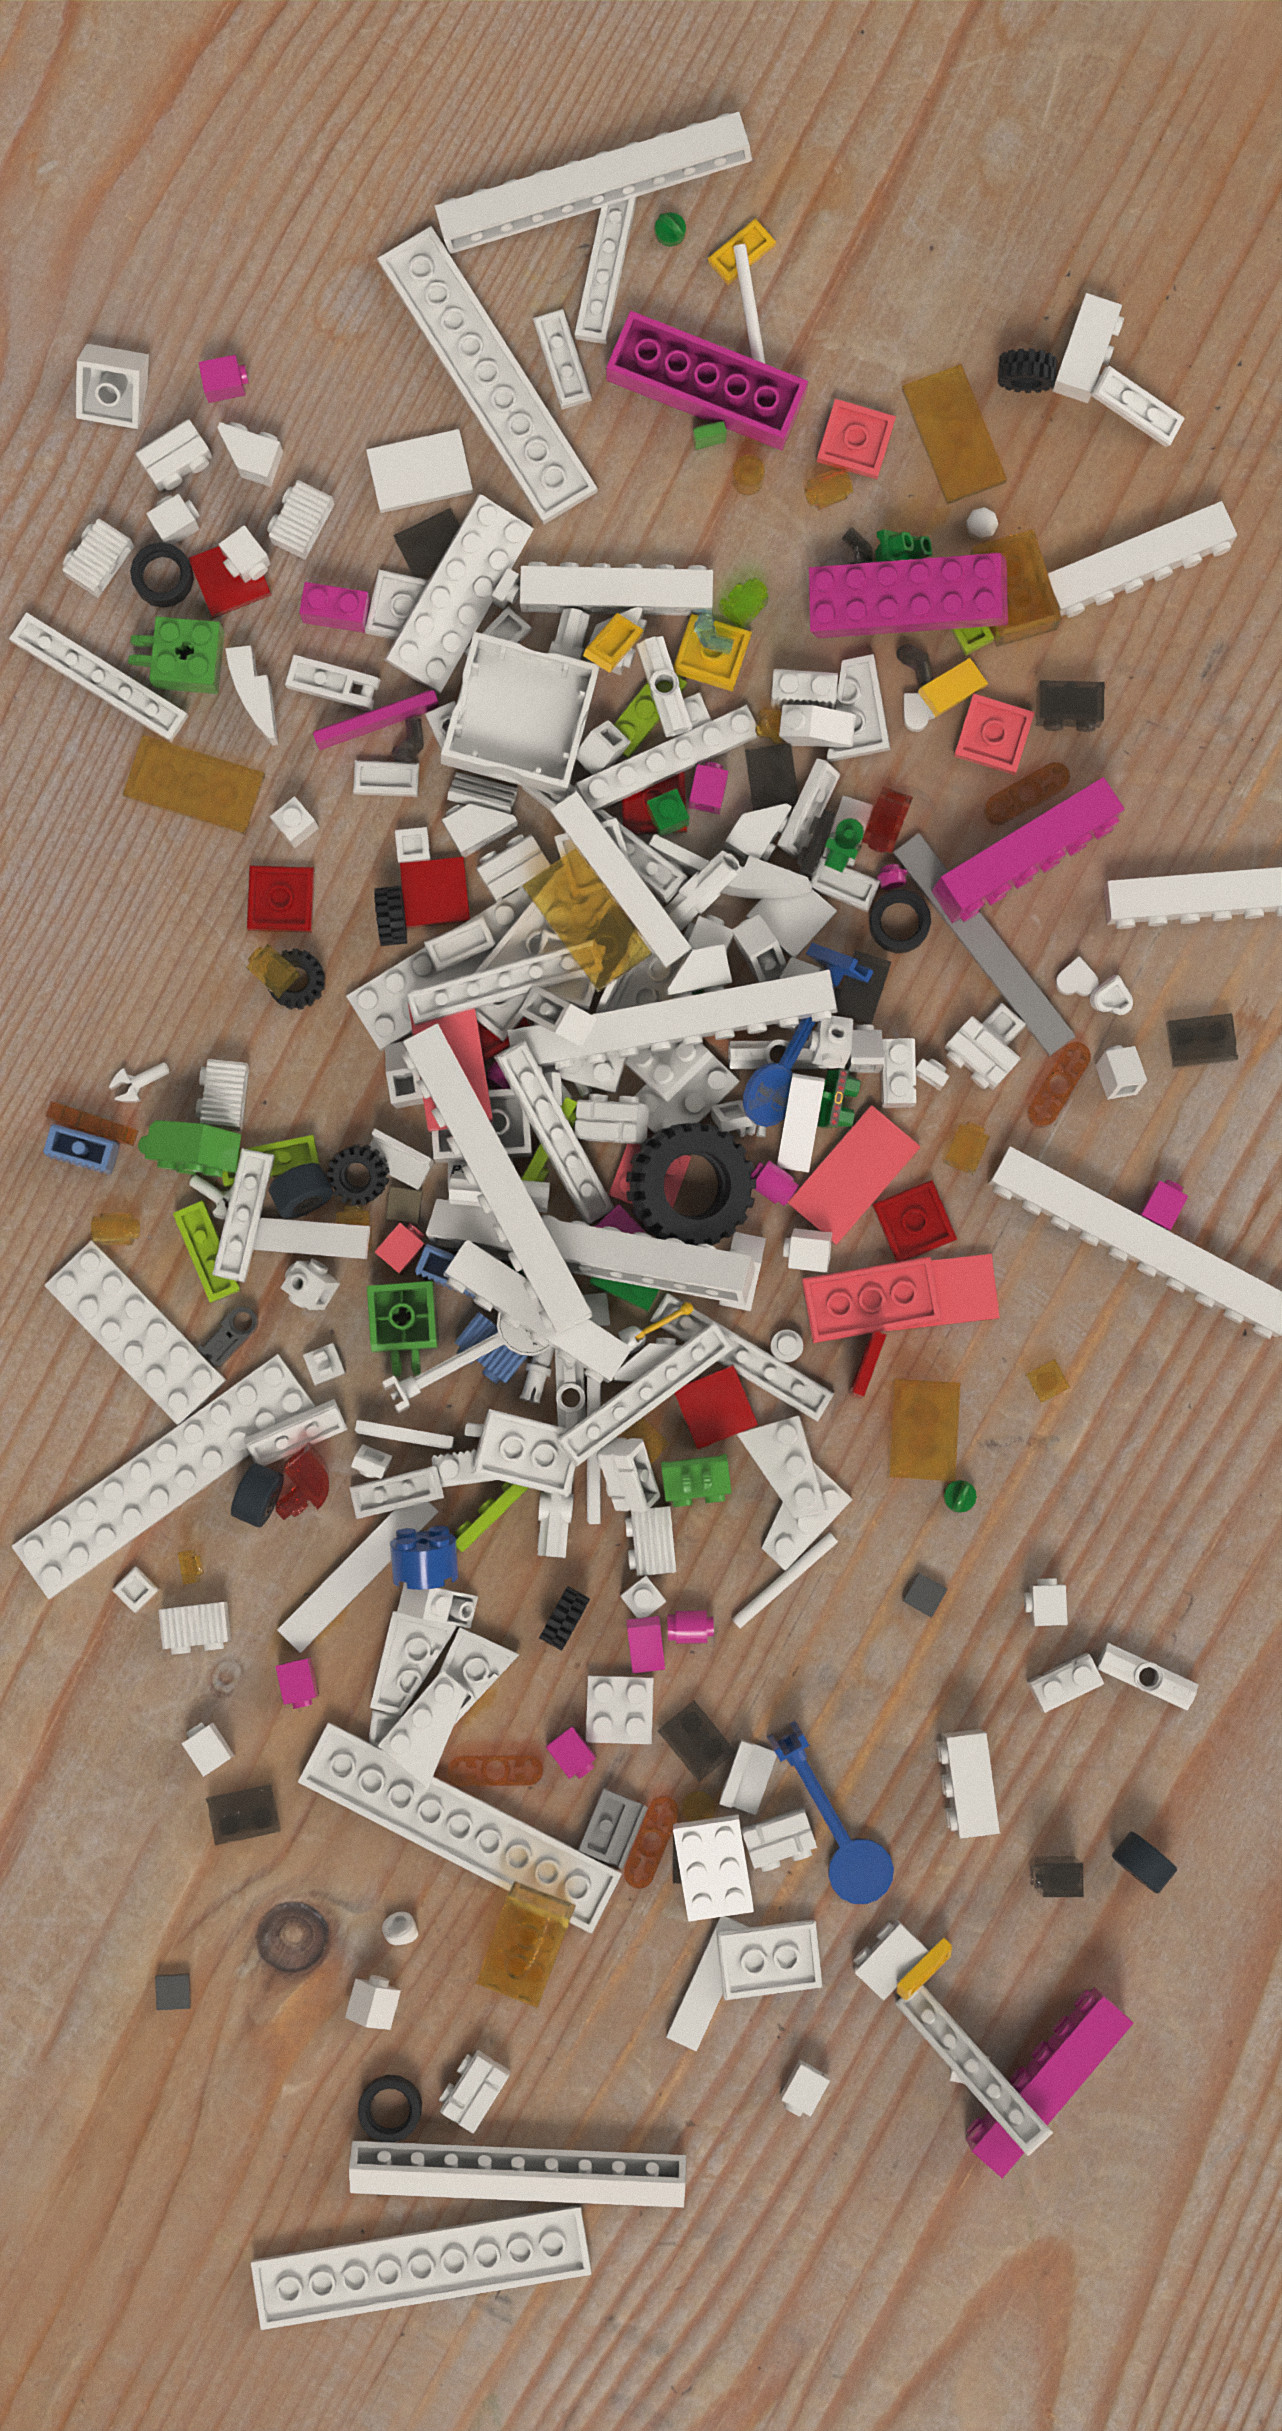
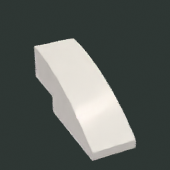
M251 645L225 648L235 688L248 715L272 746L278 745L272 687L268 675L257 676L255 653Z
M749 856L745 866H740L742 871L720 893L750 899H778L811 893L813 887L806 876Z

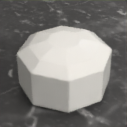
M985 507L973 510L966 522L969 536L979 542L991 539L998 528L996 514Z

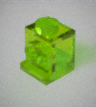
M757 578L749 579L744 585L738 583L728 595L730 600L727 601L723 597L719 602V611L735 626L745 629L768 604L769 595L766 593L768 589Z

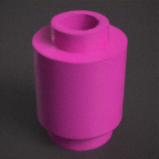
M769 1160L765 1165L759 1162L751 1173V1179H756V1189L754 1190L774 1204L778 1202L785 1206L799 1186L793 1181L794 1178Z
M707 1610L675 1611V1614H667L668 1641H676V1644L707 1643V1637H714L713 1617H707Z

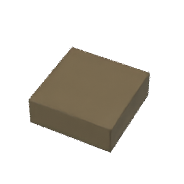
M390 1187L386 1220L419 1224L423 1192Z

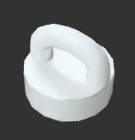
M396 1912L386 1918L383 1923L382 1931L390 1944L404 1945L413 1942L418 1937L416 1923L407 1912Z

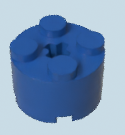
M434 1526L429 1528V1531L416 1532L413 1528H404L396 1531V1538L390 1542L394 1585L399 1587V1581L407 1583V1589L424 1590L445 1586L444 1580L452 1577V1583L458 1579L456 1537L449 1533L447 1526Z

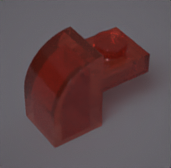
M883 786L862 843L868 844V847L876 852L883 853L887 851L892 853L913 797Z
M308 1442L284 1462L283 1471L296 1486L276 1502L275 1511L283 1520L290 1515L296 1517L308 1507V1500L318 1510L328 1496L330 1475L327 1463L312 1444Z

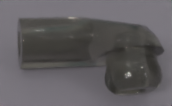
M852 527L842 538L854 550L855 560L850 564L872 563V546Z
M911 644L899 646L896 651V657L902 664L915 671L917 685L922 687L932 681L930 660L927 653Z
M420 718L405 720L407 737L399 746H395L392 750V757L396 762H410L422 751L424 741Z

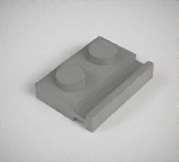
M603 1788L578 1851L623 1869L648 1806Z

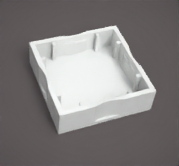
M474 632L462 675V685L457 704L452 712L443 745L441 764L566 797L600 666L556 653L536 652L519 643Z

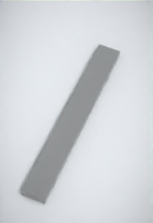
M918 833L895 850L893 856L907 870L910 878L1015 1014L1026 1023V1028L1046 1054L1050 1057L1073 1040L1076 1035L981 913L967 922L963 923L959 919L953 924L951 923L931 892L940 877L949 871L922 836Z

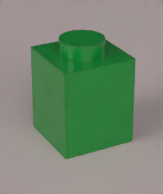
M677 788L647 801V811L658 836L664 837L689 826L690 817Z

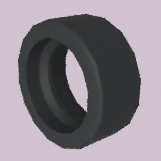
M159 542L147 545L137 553L130 569L133 586L140 597L152 606L162 608L175 606L183 601L192 589L194 577L191 564L183 551L172 544ZM156 558H170L180 568L181 577L179 583L169 592L157 593L152 591L144 582L143 574L145 567Z
M904 889L892 890L882 895L874 904L869 918L870 933L874 941L884 950L893 953H907L919 947L926 939L931 925V914L925 900L916 893ZM894 903L910 905L916 911L919 918L917 931L906 940L890 938L885 934L881 926L883 912Z
M385 2075L376 2078L366 2087L358 2104V2117L361 2127L370 2137L380 2142L393 2143L405 2139L414 2131L422 2111L419 2091L411 2081L397 2075ZM396 2089L408 2099L410 2106L409 2116L399 2127L384 2128L378 2125L372 2118L370 2111L371 2102L374 2096L382 2090Z

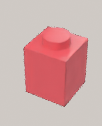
M399 1223L376 1249L375 1253L402 1275L424 1250L426 1245L421 1240L425 1235L411 1223L407 1227Z

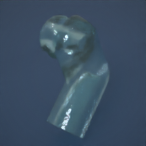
M708 613L700 614L695 622L694 630L702 646L730 655L734 639L717 634L713 625L715 619L712 615Z

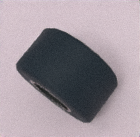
M306 1163L285 1171L275 1178L268 1189L279 1214L287 1219L298 1218L317 1210L327 1203L333 1193V1189L323 1169L317 1163Z
M253 1463L244 1474L231 1505V1516L255 1527H262L270 1517L279 1499L284 1483V1475L261 1464Z
M1132 1831L1127 1834L1112 1853L1113 1859L1157 1894L1161 1892L1177 1872V1867L1168 1858Z

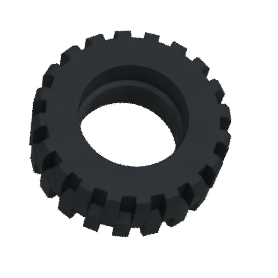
M683 1123L660 1129L654 1133L651 1139H646L640 1145L641 1151L638 1154H634L630 1162L633 1164L632 1171L627 1172L626 1182H630V1191H626L628 1201L633 1203L634 1208L631 1211L635 1219L642 1221L641 1227L647 1233L654 1234L657 1239L676 1238L685 1244L695 1246L698 1244H708L712 1246L720 1243V1239L732 1236L736 1232L735 1227L737 1225L744 1224L748 1218L745 1212L747 1208H753L755 1198L751 1197V1190L756 1189V1179H751L750 1171L754 1170L752 1160H746L744 1154L747 1151L742 1144H736L733 1141L734 1136L727 1131L722 1132L718 1130V1127L710 1124ZM688 1154L705 1158L714 1168L718 1181L717 1195L713 1204L706 1212L696 1216H685L673 1210L664 1193V1178L668 1167L678 1157Z

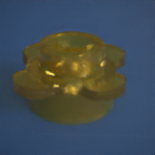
M768 708L761 709L758 713L760 717L759 725L755 727L756 734L759 737L765 736L771 739L775 744L781 743L784 740L779 736L782 712L778 710L770 711Z

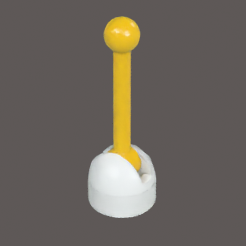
M684 1302L680 1309L645 1329L637 1326L626 1327L618 1332L622 1342L632 1348L629 1353L631 1355L644 1346L647 1334L683 1314H691L693 1312V1305L689 1302Z

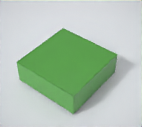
M724 421L694 428L693 443L695 450L725 443L727 431Z

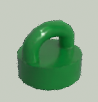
M661 213L655 223L656 239L659 243L668 247L680 244L686 234L685 221L677 213Z
M957 1480L947 1485L943 1498L944 1503L950 1510L962 1513L967 1512L974 1506L977 1495L976 1490L969 1482Z

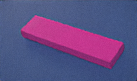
M431 689L315 730L313 736L320 751L439 708V703L435 691Z

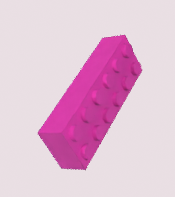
M631 310L606 367L608 382L708 422L724 421L726 429L781 451L785 447L805 399L808 386L807 380Z
M1001 553L809 567L810 632L819 639L1008 625L1007 561Z
M1102 777L941 876L931 892L952 924L959 919L963 923L967 922L980 913L979 910L985 906V903L988 902L992 906L1007 896L1006 893L1013 886L1018 890L1033 880V876L1040 869H1042L1043 873H1046L1060 863L1059 860L1065 857L1066 853L1073 856L1087 847L1086 844L1094 836L1099 840L1114 830L1113 827L1120 822L1118 817L1125 808L1106 779Z
M1095 1987L1090 1992L1086 1989L1080 1994L1074 2003L1077 2008L1069 2017L1064 2015L1053 2027L1055 2034L1047 2043L1044 2040L1041 2041L1031 2054L1033 2060L1026 2068L1020 2066L1009 2080L1014 2089L1046 2125L1052 2121L1134 2024L1123 2011ZM989 2111L983 2119L977 2117L966 2130L968 2134L966 2141L971 2152L1002 2179L1025 2153Z

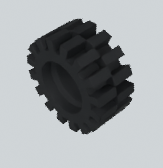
M1024 348L1018 349V351L1008 350V353L1004 352L999 357L998 384L1002 388L1005 387L1006 390L1015 389L1014 392L1019 393L1020 391H1025V393H1031V391L1039 393L1041 390L1048 391L1055 385L1057 358L1050 352L1045 354L1043 350L1038 352L1030 348L1029 351H1024Z
M401 886L375 888V911L381 946L407 944V928Z
M292 948L293 951H288L286 949L282 951L283 954L280 956L276 954L273 957L274 961L272 964H268V973H265L266 986L271 996L281 1006L284 1005L292 1010L293 1008L301 1010L304 1009V1006H312L314 1004L313 1001L319 1000L322 996L321 991L325 989V973L314 955H310L305 950L299 951V949ZM294 967L302 968L308 975L306 986L299 991L288 990L283 983L284 974Z
M355 1144L352 1147L349 1146L335 1155V1158L329 1163L330 1170L327 1171V1177H330L329 1184L335 1190L332 1194L335 1197L341 1196V1202L345 1204L348 1201L351 1202V1206L368 1204L383 1193L384 1187L389 1182L387 1174L390 1171L389 1167L385 1168L384 1164L387 1162L385 1157L381 1159L378 1156L380 1152L377 1149L374 1151L370 1150L371 1146L364 1145L363 1147L360 1144ZM360 1163L368 1169L370 1179L367 1185L357 1187L349 1182L347 1169L351 1164Z
M567 1586L539 1639L562 1651L590 1598Z

